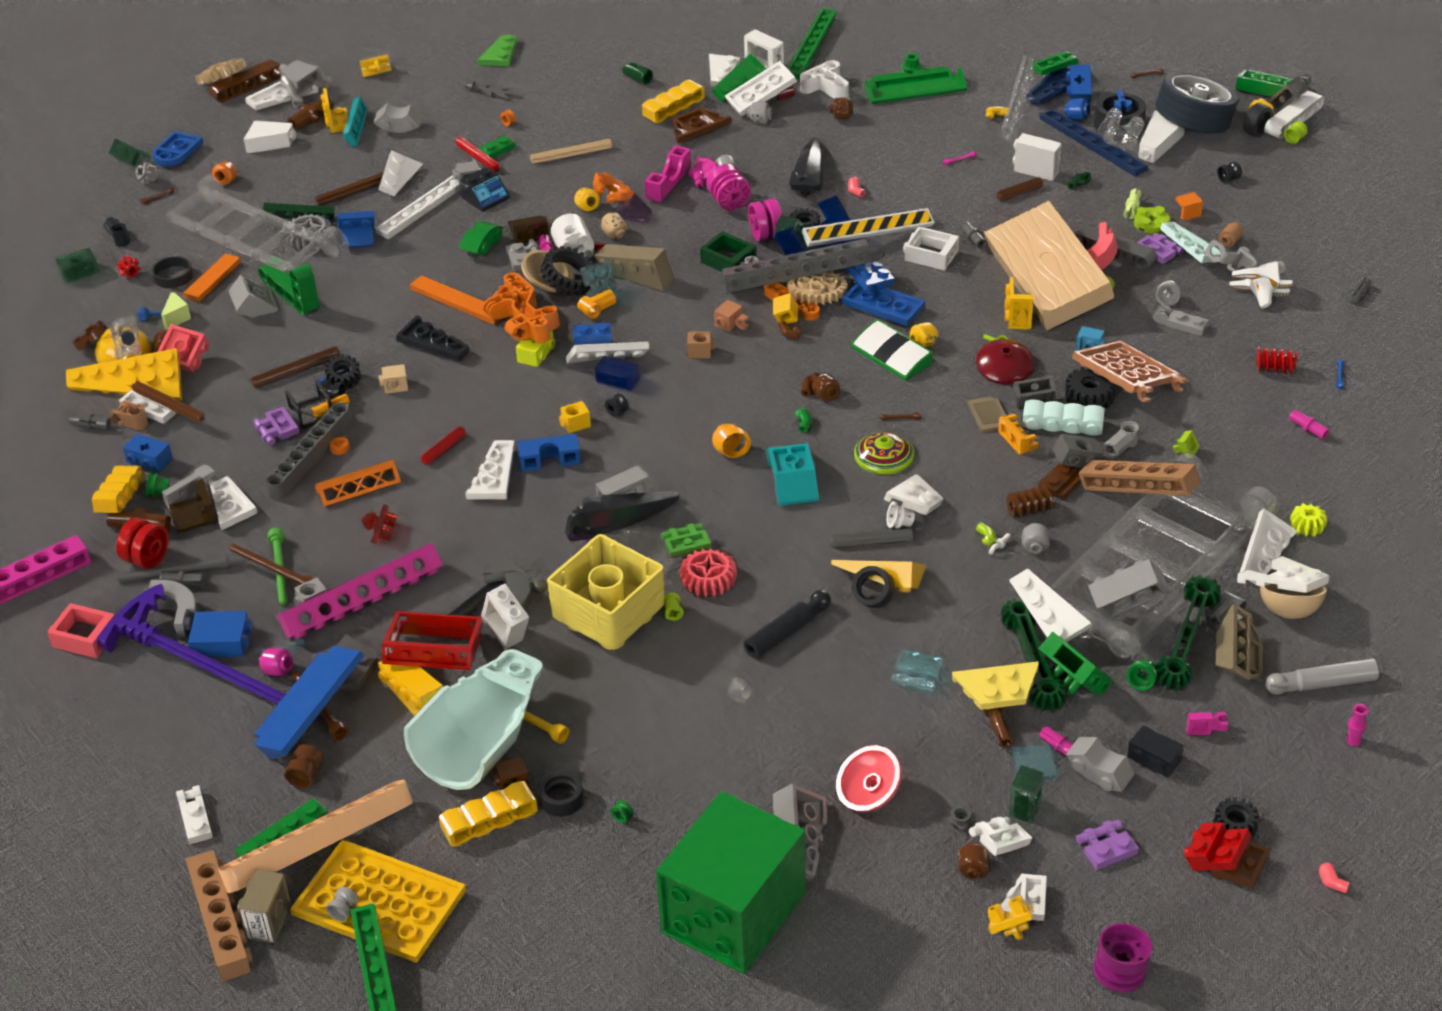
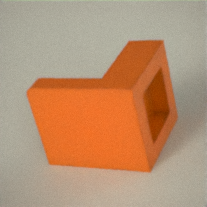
M1195 192L1176 197V201L1182 207L1181 219L1183 221L1201 216L1203 201Z

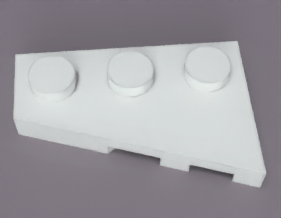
M391 150L379 190L395 197L414 174L421 169L423 164Z

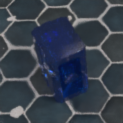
M603 356L600 363L595 367L596 382L631 391L640 379L639 365Z

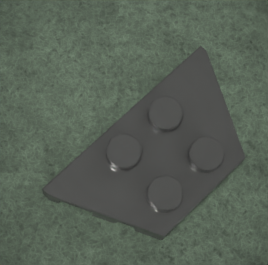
M345 634L337 646L361 651L365 656L336 692L341 690H359L377 664L376 655Z

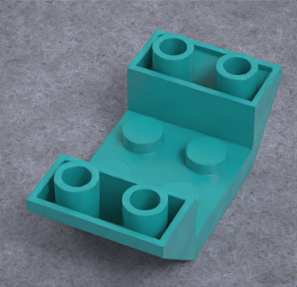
M808 443L772 447L765 450L768 466L772 467L775 479V494L779 506L819 501L816 472Z

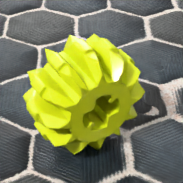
M1302 503L1301 506H1296L1292 512L1290 524L1292 528L1297 530V534L1315 537L1316 534H1322V531H1324L1327 525V516L1325 510H1320V506L1314 507L1312 503L1310 505Z

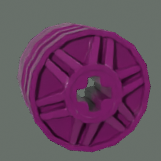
M1115 923L1107 926L1101 932L1093 963L1094 976L1100 984L1116 992H1131L1138 989L1144 983L1153 949L1151 939L1146 932L1128 923Z

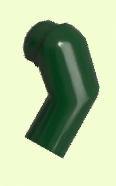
M1089 172L1078 173L1073 176L1067 186L1073 190L1077 185L1087 184L1090 182L1092 175Z

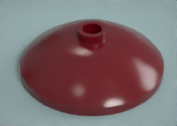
M997 339L984 344L979 349L976 356V366L981 375L989 381L1010 385L1014 384V382L1023 381L1030 376L1034 366V359L1030 350L1023 344L1010 339Z

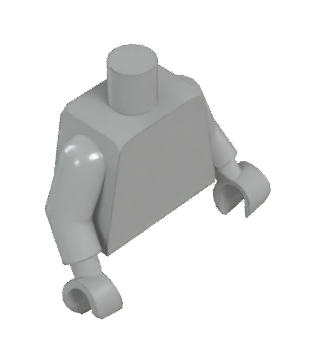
M295 60L289 65L283 63L279 66L281 83L286 88L290 97L293 98L292 104L294 107L302 106L300 103L304 102V99L298 95L319 82V79L326 88L331 86L332 78L330 76L325 77L324 73L315 65Z

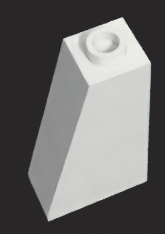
M1154 111L1140 142L1138 158L1154 163L1184 136L1185 128L1166 120L1158 111Z

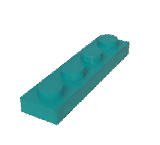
M360 96L354 98L343 133L345 141L351 147L358 145L368 108Z

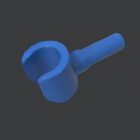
M142 307L137 313L139 315L138 320L145 322L148 317L161 316L162 312H152Z

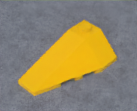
M831 560L832 565L855 574L867 566L882 568L892 576L898 592L910 593L911 589H918L926 564L916 562ZM878 575L868 577V579L885 585L884 580Z

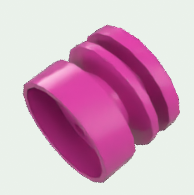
M731 164L717 166L707 177L706 187L722 209L727 211L736 210L745 205L749 200L751 186L735 166Z

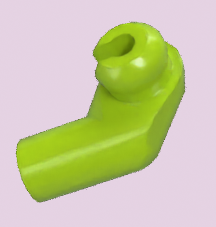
M982 522L977 525L976 531L985 536L982 539V543L987 547H991L997 540L996 532Z

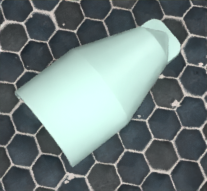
M509 649L504 651L497 659L476 669L475 674L467 678L464 676L459 678L458 683L451 687L448 685L442 687L404 727L406 749L415 765L427 777L444 787L463 790L471 789L478 784L515 743L534 684L542 674L543 666L541 661L518 650Z

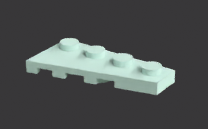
M1175 222L1162 223L1160 229L1201 263H1215L1205 255V250L1209 246L1208 242ZM1216 247L1212 248L1213 256L1222 255L1219 249Z

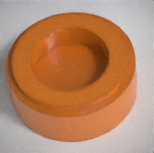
M336 437L329 442L330 451L335 455L345 454L350 449L349 441L345 437Z

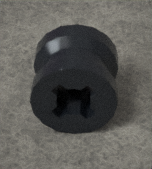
M617 393L613 399L609 398L605 401V408L611 416L616 417L620 415L621 411L624 412L629 409V403L623 394Z

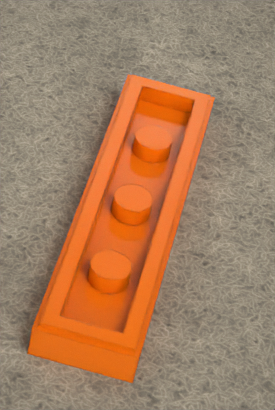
M225 253L184 292V297L200 302L241 263L240 257Z

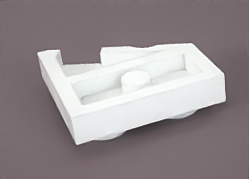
M1021 874L1016 881V885L1009 890L1006 899L1001 904L1004 913L1011 912L1009 900L1021 895L1027 905L1032 904L1035 910L1032 913L1033 920L1044 921L1046 876Z

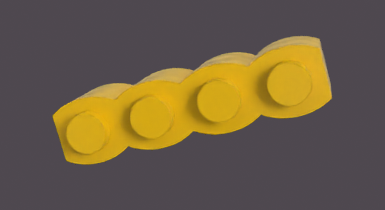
M686 80L679 86L669 89L667 93H661L655 99H649L642 105V115L655 123H660L667 117L676 115L680 110H685L692 104L702 101L705 98L704 87L692 80Z
M116 465L112 473L107 476L105 482L100 485L99 490L93 494L92 504L94 513H120L128 501L131 500L132 495L138 490L141 483L144 482L145 473L142 471L141 466Z
M525 781L512 783L504 790L490 792L482 799L470 800L462 807L446 810L439 816L440 827L450 845L459 846L468 842L473 837L486 835L495 828L508 826L515 820L533 815L538 811L537 801Z

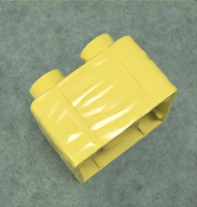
M598 534L548 577L547 584L552 615L556 620L567 625L570 630L580 632L597 641L602 647L609 650L618 649L643 624L649 622L652 616L664 605V568L660 563L639 554L631 548L603 534Z

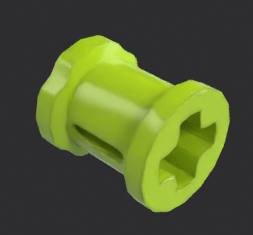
M675 592L665 594L663 606L666 609L664 612L666 619L672 621L679 620L684 614L683 608L680 606L681 598L679 594Z

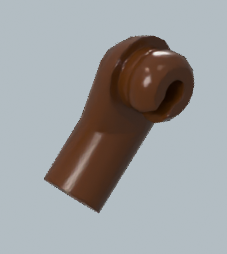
M781 321L778 324L784 337L799 339L801 337L802 329L800 327L794 326L793 329H790L785 321Z

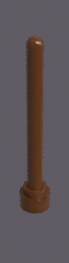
M236 544L229 546L231 552L299 583V585L316 578L311 575L301 576Z
M299 671L292 673V677L296 682L301 676ZM325 706L319 714L329 725L328 733L333 740L341 741L347 737L349 730L342 721L335 720Z

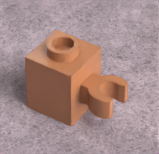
M726 300L714 311L716 327L728 332L732 331L736 326L741 330L749 327V324L744 323L749 317L743 314L742 306Z

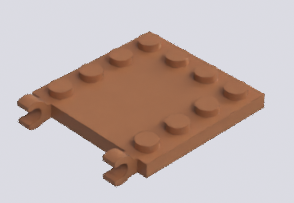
M1121 340L1074 351L1072 359L1079 362L1080 366L1088 367L1093 370L1094 374L1109 379L1110 383L1124 388V391L1128 393L1136 392L1142 402L1150 401L1145 392H1153V387L1171 383L1173 390L1180 393L1185 390L1180 387V383L1183 384L1188 381L1185 377H1180V373Z

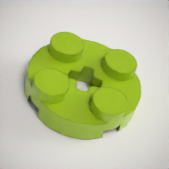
M1161 206L1155 208L1139 207L1134 215L1133 223L1136 229L1139 230V227L1144 229V233L1158 234L1163 232L1160 229L1162 223L1170 222V216L1165 212V208Z

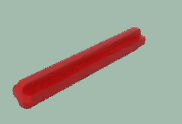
M463 137L455 140L458 147L492 171L496 172L500 169L497 161Z

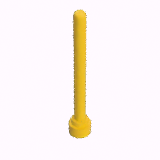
M527 711L525 712L523 720L548 732L553 741L562 744L567 740L569 736L568 727L562 724L552 725Z

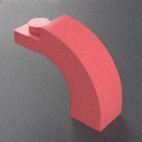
M1107 222L1099 223V239L1092 248L1087 250L1099 268L1103 270L1112 262L1118 250L1112 228H1108Z

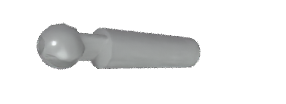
M1371 658L1297 669L1295 672L1282 674L1273 673L1266 679L1265 685L1271 694L1280 695L1291 691L1299 690L1302 692L1375 681L1378 679L1379 671L1376 661Z

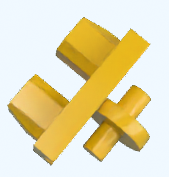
M387 54L359 61L363 77L392 71Z
M1020 895L1009 900L1011 912L1004 913L1001 904L990 906L988 908L991 935L1004 931L1006 937L1013 934L1016 940L1022 939V931L1029 929L1027 921L1033 920L1032 913L1035 910L1032 904L1027 905Z

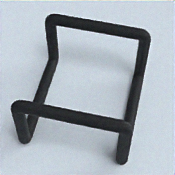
M319 380L315 381L318 396L296 403L290 391L285 390L288 407L296 409L301 428L314 425L320 420L317 419L303 424L299 408L301 405L321 399L320 390L327 400L328 408L332 407L331 399Z

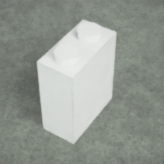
M1024 133L1015 140L1013 146L1015 149L1013 157L1014 171L1053 181L1059 173L1061 143Z

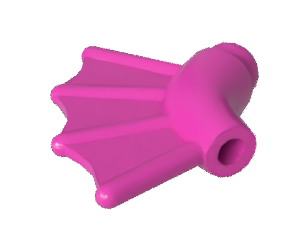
M698 156L694 168L688 172L689 177L694 179L696 188L700 189V186L703 188L708 175L717 167V162L711 161L710 157L701 158Z

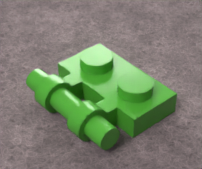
M693 523L687 524L686 527L679 529L674 527L661 533L662 540H665V546L671 558L692 554L694 551L701 552L702 548L704 550L711 548V542L701 523L696 525Z

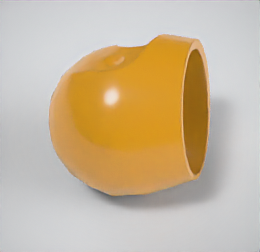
M721 424L712 436L714 448L720 454L727 457L737 458L743 456L751 446L748 433L734 424ZM744 435V447L740 451H734L740 445Z

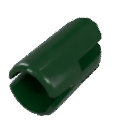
M635 62L625 64L622 68L624 75L642 84H649L653 78L652 70Z

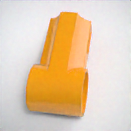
M608 289L591 298L583 296L578 301L577 307L590 319H595L599 316L601 310L616 303V297L613 291Z

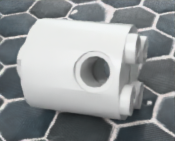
M569 213L558 217L553 222L551 235L556 247L564 246L566 249L568 246L571 247V250L577 249V253L583 252L584 257L588 256L591 258L593 256L594 241L580 216Z

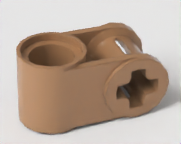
M126 400L122 401L120 406L109 414L115 424L134 430H142L149 425L144 406Z

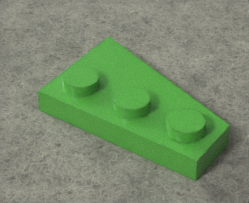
M501 35L478 59V65L510 66L517 44V36Z

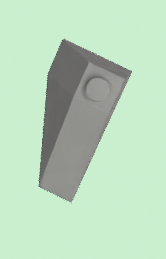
M791 784L773 793L774 815L805 830L806 877L812 879L815 877L820 855L818 845L823 841L822 827L827 822L826 797Z

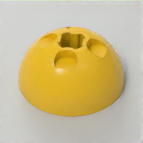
M125 324L115 325L108 328L97 340L95 356L98 363L149 354L151 353L152 346L148 337L140 329ZM124 332L134 334L135 341L133 344L125 345L121 341V336Z

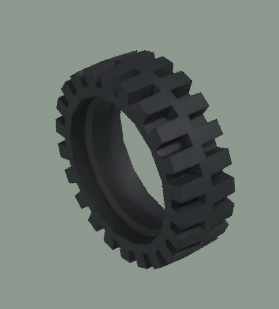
M557 246L547 252L541 264L540 273H542V278H545L546 284L550 283L549 287H555L557 292L561 290L564 295L567 293L569 296L585 294L596 276L594 263L589 261L590 258L588 256L584 257L583 252L577 253L578 250L575 248L571 250V247L568 246L566 249L564 246L559 248ZM562 262L575 267L580 271L584 279L574 280L561 275L555 269L553 263Z

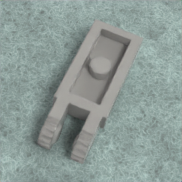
M1160 305L1157 308V312L1153 314V319L1157 323L1159 322L1168 327L1199 336L1204 333L1209 323L1208 319L1172 310L1169 306Z

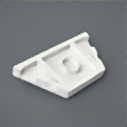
M917 474L889 490L884 497V500L889 502L891 498L903 501L902 507L915 510L924 515L939 507L944 499Z

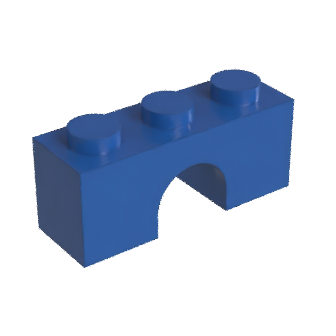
M577 434L517 441L521 472L540 470L541 462L546 458L558 459L561 467L581 464Z

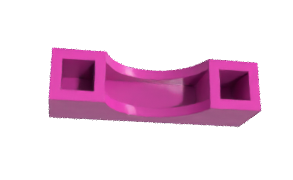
M675 145L667 154V161L662 174L652 172L645 180L646 199L655 202H662L691 167V150L689 148Z

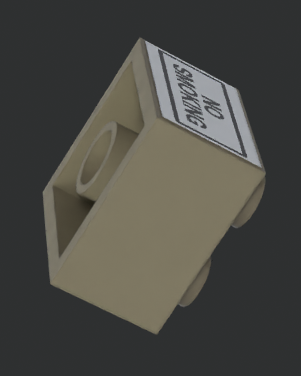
M256 870L252 879H249L246 893L238 903V913L241 915L242 927L245 929L247 939L276 942L292 905L284 874Z

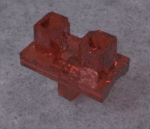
M383 504L379 517L375 512L367 513L363 516L362 524L367 530L374 529L370 543L377 544L378 539L390 541L398 515L387 512L389 505Z

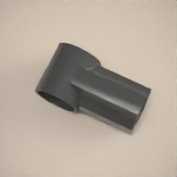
M1225 591L1215 608L1206 616V621L1212 629L1217 630L1220 628L1233 604L1245 610L1247 601L1229 591Z

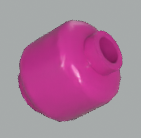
M268 648L262 653L259 664L265 675L281 677L287 675L292 669L293 657L287 649Z

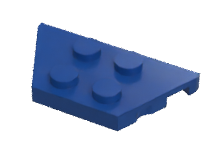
M870 262L845 268L865 291H871V286L875 285L878 289L894 285L895 277L882 263Z

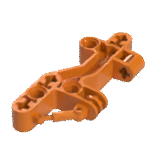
M518 273L505 274L503 276L504 285L500 286L499 290L484 302V312L494 320L513 316V318L506 322L505 331L516 341L531 338L536 343L548 342L551 339L550 331L560 327L557 307L545 306L536 310L537 302L534 287Z

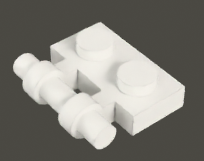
M998 816L992 818L987 823L985 821L976 823L974 827L969 829L972 837H981L980 842L994 856L1028 846L1032 840V837L1017 823L1010 825L1008 817L1002 818Z

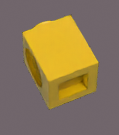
M583 401L560 408V424L566 428L569 434L591 427L590 412Z

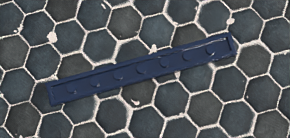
M1052 108L1040 114V120L1136 177L1148 171L1147 164Z

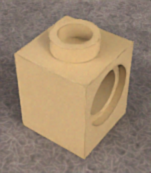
M404 364L381 367L382 375H379L380 387L384 386L385 394L408 391Z

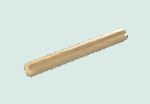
M605 139L530 155V160L532 164L611 149L612 141Z

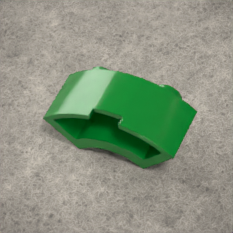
M478 221L474 223L472 230L466 231L459 249L485 257L490 246L498 244L502 236L503 227L485 221Z

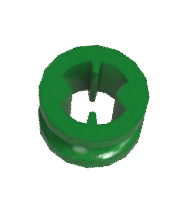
M623 800L617 801L616 806L610 809L613 818L621 824L627 823L628 818L634 815L632 807Z

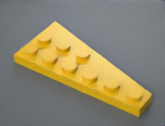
M177 348L66 370V384L69 390L87 392L93 390L102 391V393L107 394L113 392L119 395H126L133 389L132 384L140 381L168 396L182 401L180 358Z

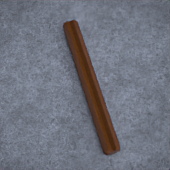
M384 172L315 197L316 204L320 206L381 183Z
M337 346L328 348L251 377V383L253 387L257 388L326 362L330 358L334 359L335 355L339 357L340 351Z
M140 381L132 384L134 392L197 423L205 421V413Z

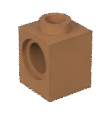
M711 331L688 332V358H711V350H715V340L711 339Z

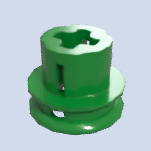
M908 53L905 55V61L901 64V72L906 70L907 74H912L914 70L922 69V63L919 61L918 54Z
M149 472L145 497L151 496L154 499L155 494L163 496L162 491L169 488L170 479L159 478L158 473L152 474V472Z
M1147 659L1134 662L1126 674L1130 686L1139 691L1150 689L1157 679L1155 664Z

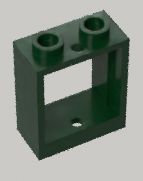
M723 231L700 248L701 263L720 272H723L722 269L741 265V262H745V258L748 256L757 257L756 245ZM725 248L736 253L733 258H729L718 252Z

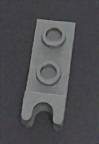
M204 464L195 469L192 475L162 491L165 506L168 508V505L193 498L195 496L194 490L197 489L196 481L204 479L206 487L210 491V484L215 482L211 478L215 475V471L210 466Z

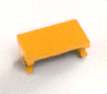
M1016 414L999 417V433L1019 455L1039 448V443L1034 441L1038 438L1035 434L1028 435L1019 426L1018 421L1011 422L1013 419L1018 418Z

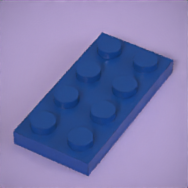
M857 282L842 298V304L908 326L924 309L925 300L886 287L878 289L876 285L871 286V291H865Z

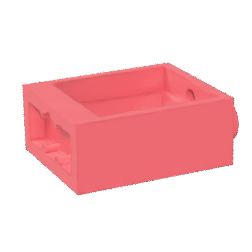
M70 603L47 632L52 647L98 658L103 649L98 645L97 637L113 619L115 614ZM76 621L96 626L88 638L67 633Z

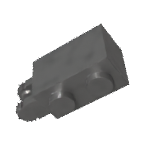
M1308 74L1303 75L1301 78L1297 76L1267 100V102L1273 105V110L1276 113L1280 112L1308 90L1307 85L1312 82L1311 76Z

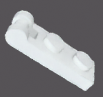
M199 785L193 786L188 791H176L189 845L213 838ZM195 798V801L186 803L187 800Z

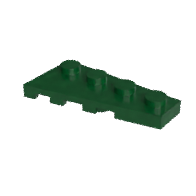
M263 202V219H297L298 216H304L305 214H319L320 217L325 216L326 219H334L335 207Z

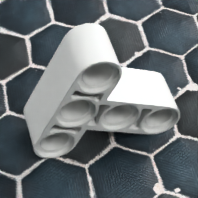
M827 61L800 75V90L803 93L808 94L821 90L832 98L849 97V83L840 76V63L838 61Z

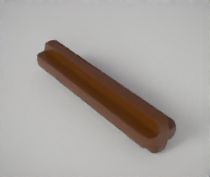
M1036 177L997 192V199L1003 201L1042 187L1043 179Z

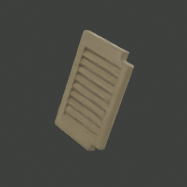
M990 396L967 400V404L981 433L999 430V417L1007 415L998 398L993 399Z

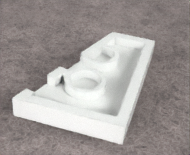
M709 54L711 86L715 87L740 63V57Z
M228 476L210 484L221 530L257 514L255 505Z

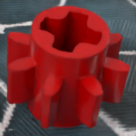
M130 255L121 258L119 264L116 265L119 268L118 272L120 275H125L128 279L137 276L138 270H141L138 265L139 261L136 258L132 259Z

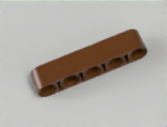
M272 59L214 82L209 86L208 92L219 102L228 101L280 79V64Z

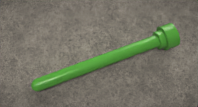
M272 528L268 531V542L273 546L275 563L284 567L281 546L285 541L284 531L281 528ZM276 573L279 603L286 605L288 600L285 577Z

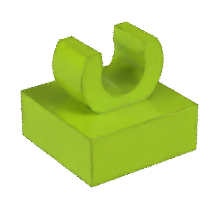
M1192 430L1185 431L1182 437L1177 439L1178 445L1173 446L1177 454L1183 453L1185 459L1193 458L1200 447Z

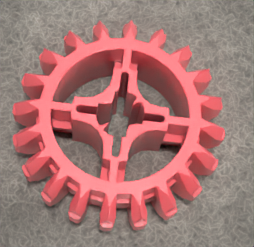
M702 548L701 552L694 551L693 555L688 554L687 558L683 559L680 568V580L684 588L688 589L690 594L696 593L697 597L701 594L705 598L708 595L715 597L717 593L723 595L724 591H729L730 587L734 586L737 577V568L732 556H728L727 552L721 553L720 549L713 551L710 548L709 551H705Z

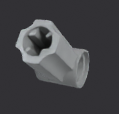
M1125 421L1121 424V430L1104 443V450H1106L1107 455L1114 458L1127 448L1137 445L1139 426L1136 422Z

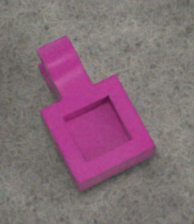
M1212 712L1188 713L1187 735H1211V730H1228L1229 723L1223 722L1226 721V713L1218 712L1213 717Z

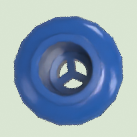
M1083 98L1071 99L1065 106V115H1068V118L1073 121L1085 120L1091 113L1090 103Z

